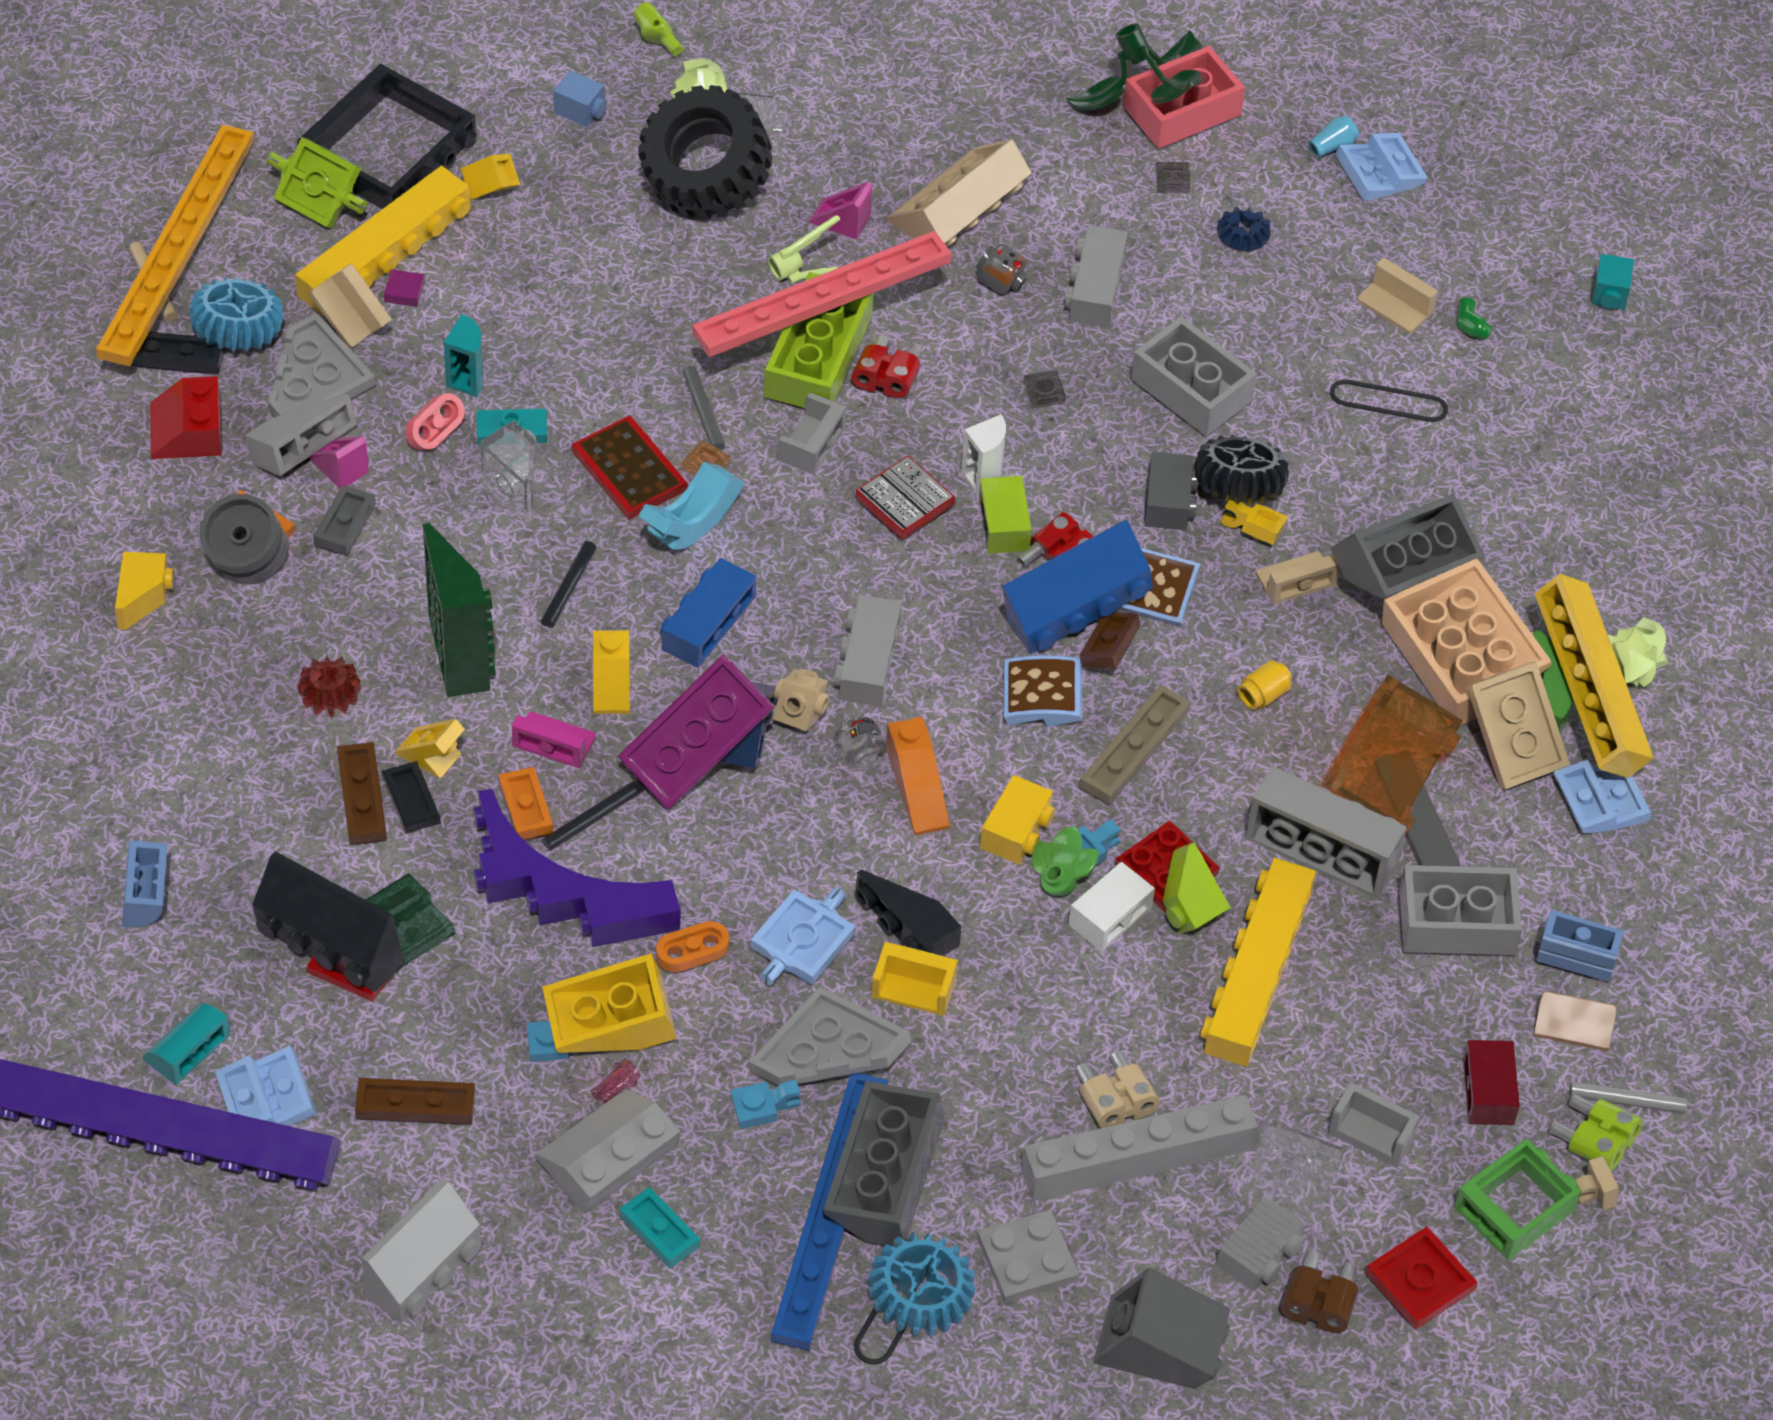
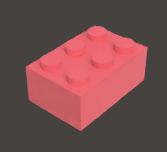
M1210 46L1158 66L1168 79H1171L1183 70H1196L1203 77V81L1200 84L1189 88L1182 96L1170 102L1158 104L1152 101L1150 97L1152 91L1163 84L1153 69L1126 79L1123 107L1158 149L1238 117L1242 112L1245 87Z

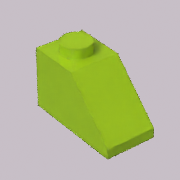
M1195 842L1174 850L1163 897V903L1167 908V918L1181 934L1197 929L1231 908Z

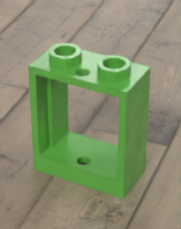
M1526 1138L1459 1188L1454 1208L1509 1261L1573 1213L1576 1209L1581 1190L1571 1176L1563 1174L1551 1162L1548 1154L1543 1149L1535 1147ZM1520 1170L1555 1202L1554 1205L1521 1229L1487 1196V1194Z

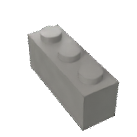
M1088 225L1086 237H1079L1076 257L1080 258V263L1073 262L1070 282L1075 284L1074 288L1067 287L1064 307L1070 308L1069 321L1109 327L1126 253L1127 231Z
M859 595L856 609H849L846 629L851 630L850 637L843 636L840 657L845 658L844 665L837 664L834 677V686H840L839 700L882 707L900 626L902 601Z

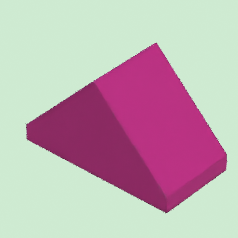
M865 182L823 198L809 221L820 226L838 215L840 220L828 230L857 240L871 217L872 185L869 182Z
M364 436L337 438L308 457L339 489L342 485L348 486L369 473L367 443Z

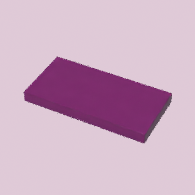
M722 654L617 757L669 810L753 730L775 706L725 654Z

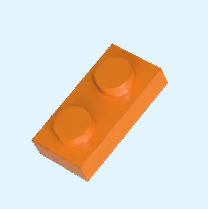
M529 767L498 774V783L513 829L524 840L551 834L553 832V822L535 768Z

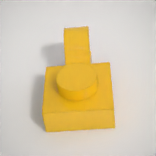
M1229 500L1225 508L1233 511L1235 515L1226 512L1221 519V523L1229 528L1243 525L1242 532L1253 536L1259 541H1265L1274 545L1286 526L1288 516L1258 503L1252 508L1243 502L1237 504L1236 501Z

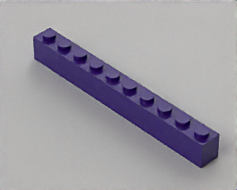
M0 1059V1117L17 1120L19 1113L33 1116L32 1124L54 1129L56 1122L70 1125V1133L92 1138L93 1131L106 1133V1141L119 1145L129 1146L131 1139L145 1142L143 1150L162 1155L167 1154L168 1148L182 1151L181 1159L204 1164L205 1157L220 1160L219 1168L240 1173L243 1166L256 1168L257 1177L278 1182L280 1175H286L295 1178L294 1185L312 1190H317L318 1183L329 1186L341 1142L340 1139L334 1136Z

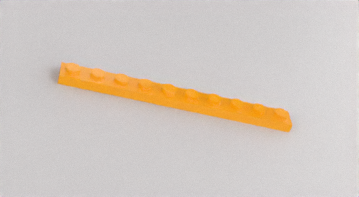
M222 124L96 348L97 359L130 367L254 143V132Z

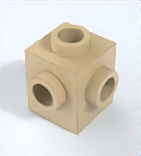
M794 669L785 679L781 678L776 686L774 699H777L778 702L773 719L808 731L817 722L819 715L822 716L828 706L829 695L825 694L828 681L819 678L811 670Z

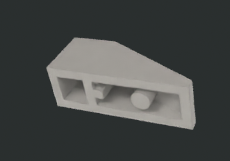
M342 394L270 418L247 433L245 438L253 465L281 476L355 427L357 422L350 395Z

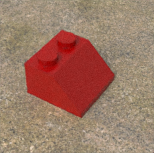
M218 376L182 378L150 402L151 459L222 456L221 400Z

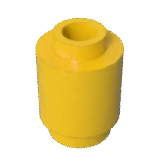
M1269 660L1242 679L1241 684L1237 687L1239 698L1251 710H1255L1258 707L1262 709L1291 689L1292 676L1289 669L1283 663Z

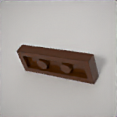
M374 742L337 746L349 845L387 840Z
M359 1078L355 1117L356 1119L472 1124L476 1092L475 1083Z

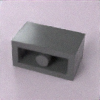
M1152 451L1148 478L1145 527L1187 530L1188 518H1195L1197 497H1190L1191 491H1197L1198 488L1195 475L1196 470H1193L1194 456Z

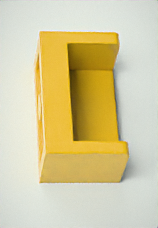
M885 941L872 979L871 998L945 1016L956 982L958 960Z

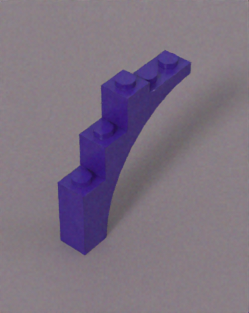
M493 788L478 791L479 806L473 807V816L476 828H483L485 836L480 837L483 853H479V869H474L473 873L476 889L478 892H485L487 904L526 897L529 913L536 912L539 925L578 918L581 934H589L592 947L680 930L681 910L672 880L648 883L613 882L585 876L560 866L534 850L513 829L500 809Z

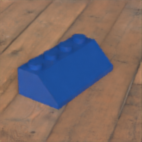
M1125 519L1002 586L1008 624L1029 654H1032L1036 651L1050 648L1057 640L1070 633L1081 631L1090 622L1101 616L1105 617L1112 614L1125 603L1142 598L1149 590L1153 589L1149 564L1129 522Z

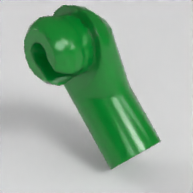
M1468 297L1460 299L1457 314V327L1459 330L1470 337H1476L1478 340L1487 339L1492 331L1491 325L1486 323L1483 317L1475 314V301Z

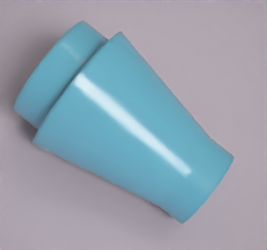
M1347 115L1341 118L1336 116L1321 132L1308 141L1310 151L1317 158H1320L1325 154L1337 151L1339 145L1354 144V140L1359 137V132L1350 117Z

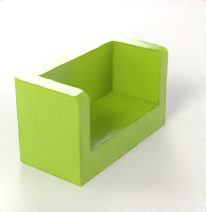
M1022 475L980 478L979 504H984L988 528L987 553L1026 551L1030 548L1032 529Z

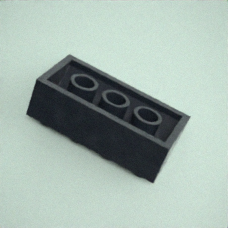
M276 851L273 852L252 904L256 926L259 931L269 938L275 937L281 940L298 954L304 953L311 958L315 957L320 966L327 970L333 969L345 975L355 986L360 987L362 985L376 992L404 962L393 914Z

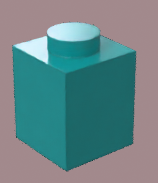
M1601 253L1595 276L1592 297L1593 305L1603 306L1607 309L1625 310L1631 287L1634 259Z

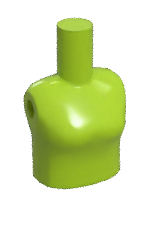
M644 2L634 10L633 18L641 28V35L645 41L652 44L665 45L673 56H677L683 51V47L674 37L669 23L652 3Z

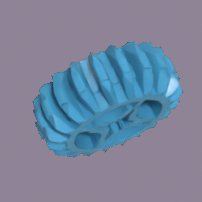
M225 277L224 281L212 279L211 285L202 284L201 289L195 291L189 307L190 323L192 324V330L197 332V338H206L207 345H213L217 342L219 350L225 347L231 348L233 352L235 349H243L248 352L250 347L261 349L262 344H271L272 338L278 337L281 324L283 323L284 313L282 312L281 298L275 295V290L266 289V284H254L253 279L249 281H243L240 277L237 280H230L228 277Z
M912 1232L909 1235L908 1242L898 1236L894 1240L893 1247L885 1244L882 1248L881 1256L874 1258L873 1269L868 1277V1282L871 1285L869 1288L870 1299H875V1312H885L883 1318L885 1324L896 1320L898 1322V1332L904 1330L907 1325V1327L912 1328L914 1337L919 1334L920 1329H925L931 1338L935 1334L936 1326L946 1333L950 1329L951 1322L958 1325L962 1321L963 1313H967L971 1308V1299L975 1295L976 1287L973 1284L975 1279L974 1270L968 1269L970 1264L968 1257H959L960 1249L958 1245L948 1249L945 1236L937 1243L932 1241L930 1232L925 1235L924 1240H918L915 1233ZM937 1269L948 1278L951 1285L947 1284V1279L938 1274ZM928 1276V1280L924 1283V1285L920 1286V1284H923L925 1278ZM893 1284H896L897 1289L902 1291L906 1295L907 1300L904 1299L901 1295H899V1293L895 1290Z

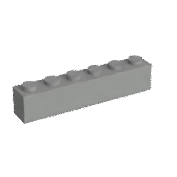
M1246 1095L1026 1145L1023 1148L1021 1171L1032 1202L1252 1151L1255 1146L1258 1125Z

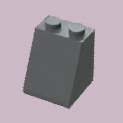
M1149 1267L1111 1295L1093 1363L1196 1389L1207 1380H1212L1219 1371L1221 1359L1218 1356L1221 1345L1229 1333L1230 1326L1227 1324L1231 1308Z

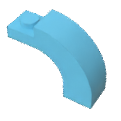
M703 462L693 481L680 498L666 507L645 504L638 517L649 523L647 526L649 534L673 550L684 549L695 544L724 517L745 482L717 464Z

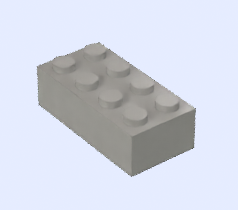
M1272 766L1253 796L1246 840L1380 900L1398 869L1407 826L1398 823V821L1391 817H1385L1371 811L1358 802L1349 801L1333 794L1324 787L1304 781L1291 772L1282 771Z

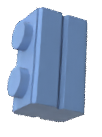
M1550 910L1536 961L1610 982L1624 930L1611 926L1606 927L1597 922Z

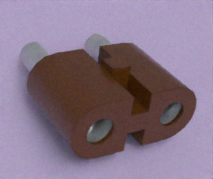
M1308 1251L1303 1265L1297 1266L1292 1270L1280 1306L1281 1312L1291 1320L1307 1325L1308 1319L1317 1321L1316 1328L1332 1333H1342L1348 1327L1358 1295V1287L1353 1282L1357 1266L1353 1263H1345L1341 1276L1332 1274L1331 1280L1321 1277L1323 1271L1316 1269L1319 1254L1315 1251Z

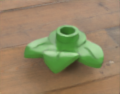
M1073 825L1059 831L1053 838L1052 843L1039 841L1032 855V864L1034 870L1041 875V885L1047 893L1054 896H1065L1075 889L1078 879L1088 876L1097 863L1099 851L1091 848L1083 849L1081 833Z

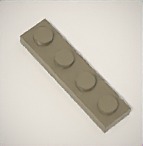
M1160 684L1082 775L1079 787L1110 805L1189 712L1191 701Z

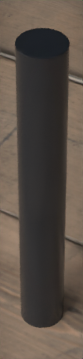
M584 541L540 621L542 625L549 628L554 627L596 550L594 543Z

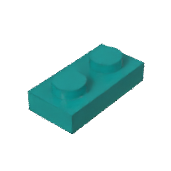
M648 1187L619 1208V1217L669 1269L700 1247V1238L651 1187Z

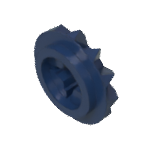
M1236 206L1232 212L1224 211L1222 218L1218 220V236L1227 246L1242 251L1255 250L1268 242L1271 234L1270 220L1264 219L1262 211L1252 212L1250 206L1246 211L1240 210ZM1239 222H1242L1246 227H1250L1249 234L1243 227H1239Z

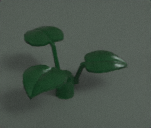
M1138 23L1127 25L1115 34L1122 51L1117 53L1120 59L1121 77L1106 78L1080 95L1067 98L1070 105L1080 110H1096L1116 100L1125 91L1123 85L1126 84V79H1128L1127 59L1131 60L1133 64L1147 60L1159 80L1163 83L1152 91L1150 96L1152 101L1158 104L1170 102L1182 96L1189 88L1200 84L1203 81V77L1196 70H1183L1171 79H1168L1158 66L1200 50L1203 46L1193 33L1188 30L1160 58L1148 44Z

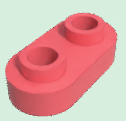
M452 393L437 395L414 415L407 423L405 429L406 439L410 446L419 451L437 447L464 418L465 410L460 398ZM441 407L443 408V410H444V412H445L444 417H443V416L441 415V413H440V408H441ZM419 429H421L423 433L422 439L419 435Z

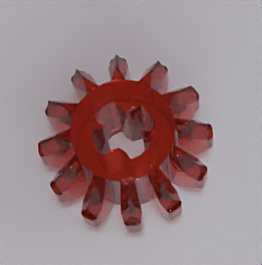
M326 655L322 662L312 658L310 667H302L301 679H299L298 693L302 697V703L305 705V708L313 707L316 716L327 710V713L332 718L336 709L346 714L348 705H356L358 693L361 689L360 679L356 675L354 665H345L342 656L335 661H331L329 656Z

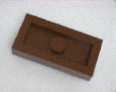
M1113 612L1108 616H1102L1079 655L1082 667L1116 669L1141 625L1138 614Z

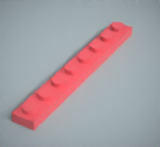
M932 231L693 325L692 334L707 356L711 357L951 263L952 253L938 234Z

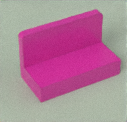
M532 711L527 714L526 718L517 715L511 726L513 747L578 769L581 768L596 739V733Z

